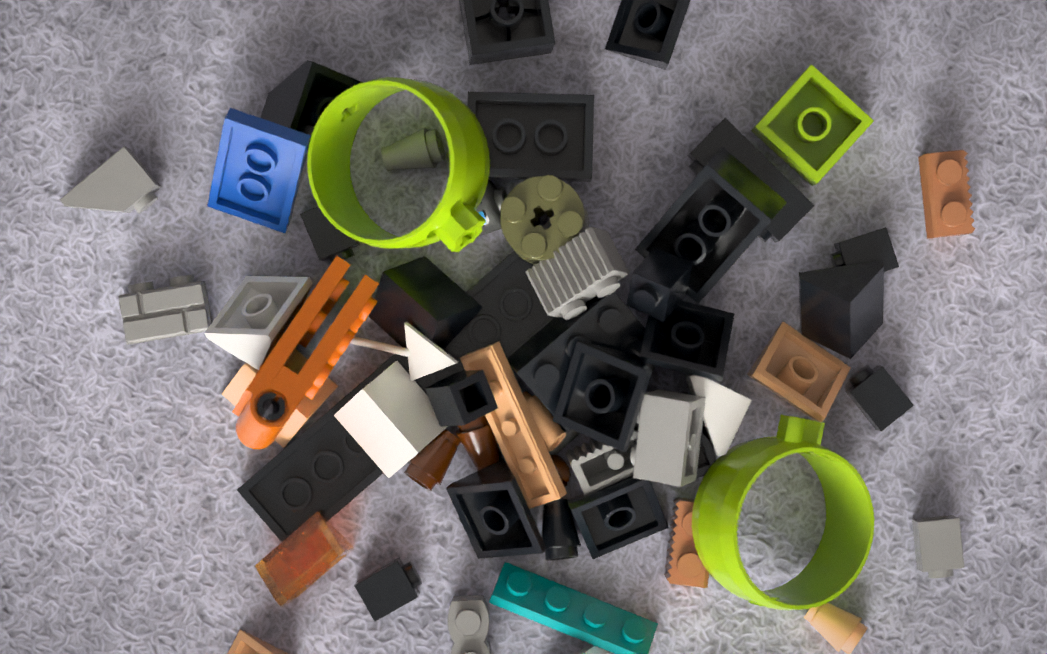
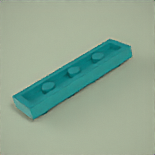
M504 562L489 603L614 654H648L658 626L656 622L508 562Z

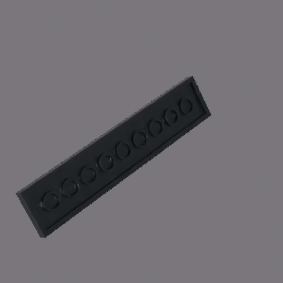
M550 220L542 226L545 230L552 226ZM513 251L466 292L483 308L444 349L458 363L415 379L416 383L426 394V387L457 372L465 371L460 357L499 341L506 358H508L555 318L554 316L547 315L526 274V270L532 268L535 264L523 260ZM397 354L392 355L237 489L290 552H293L384 473L334 415L395 361H398L409 373L408 357Z

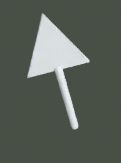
M408 322L404 323L407 348L356 336L350 342V344L408 357L410 381L458 363V361Z

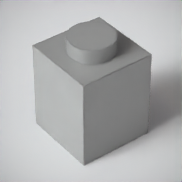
M949 515L912 519L917 569L922 572H928L929 578H944L953 576V569L964 568L960 518Z

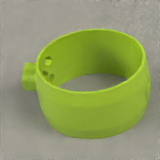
M384 77L369 80L347 89L337 96L321 114L309 143L307 159L308 177L313 196L319 208L338 230L357 241L379 248H416L441 240L452 252H460L466 245L473 243L483 231L482 226L486 220L476 210L482 201L488 183L490 168L489 149L484 131L478 119L458 97L446 89L427 81ZM408 90L428 104L440 120L449 145L450 172L442 200L433 214L417 229L399 237L378 226L360 205L352 184L350 156L355 135L366 115L374 106L388 96Z
M780 414L776 436L748 440L730 448L725 455L720 456L712 464L699 485L692 511V534L698 556L706 570L716 581L731 593L748 600L751 604L778 610L810 609L826 604L842 594L853 583L869 555L874 534V510L868 488L859 472L846 459L832 450L821 446L825 425L823 422ZM799 453L812 466L823 488L826 505V521L823 536L814 556L796 577L782 586L761 591L748 576L739 553L737 532L741 507L750 487L767 467L785 456Z

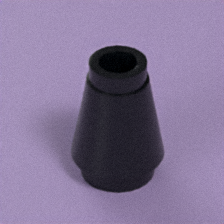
M557 499L543 504L541 537L547 548L545 560L553 561L578 557L577 547H580L581 543L570 507H568V499Z

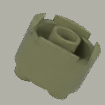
M552 175L537 176L522 181L509 192L501 204V228L507 242L519 257L532 264H538L540 260L555 258L553 251H557L561 255L559 247L564 246L566 242L572 241L574 237L579 236L580 233L585 232L589 228L588 213L577 192L569 184ZM543 215L550 218L552 225L546 230L539 225V218Z

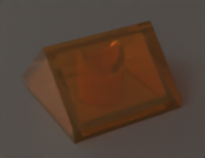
M317 511L255 565V568L275 601L280 606L293 602L349 554L354 547Z

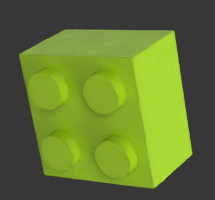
M811 64L751 131L813 186L826 175L874 120Z

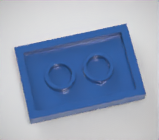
M230 107L224 119L207 206L286 233L291 221L311 135Z

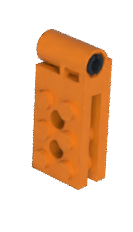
M338 256L335 257L232 411V413L239 417L236 423L237 436L249 448L263 449L271 445L303 397L307 396L311 400L313 399L356 335V332L378 302L371 295L379 283L364 275L299 374L284 366L298 344L305 348L308 346L350 283L343 277L351 265Z

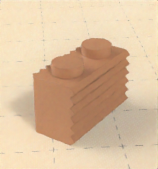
M964 150L928 153L918 157L927 239L966 235L973 233L975 230L971 225L975 220L970 217L974 212L970 209L973 203L969 201L972 195L968 190L971 186L967 184L970 180L966 175L969 169L965 167L968 163L965 156L968 153Z
M677 497L673 500L676 506L672 508L675 512L671 517L674 522L670 525L673 531L669 533L672 539L668 541L671 547L667 549L670 555L666 558L669 562L665 566L668 572L664 575L670 584L707 588L709 572L698 556L692 534V511L695 499Z

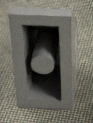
M124 146L64 195L60 201L64 206L71 208L131 213L135 209L140 214L158 199L154 193L161 186L135 154Z

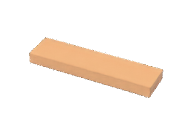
M495 342L460 357L465 371L483 369L498 406V409L485 416L505 461L517 480L529 509L562 498L567 494L566 489L500 342Z

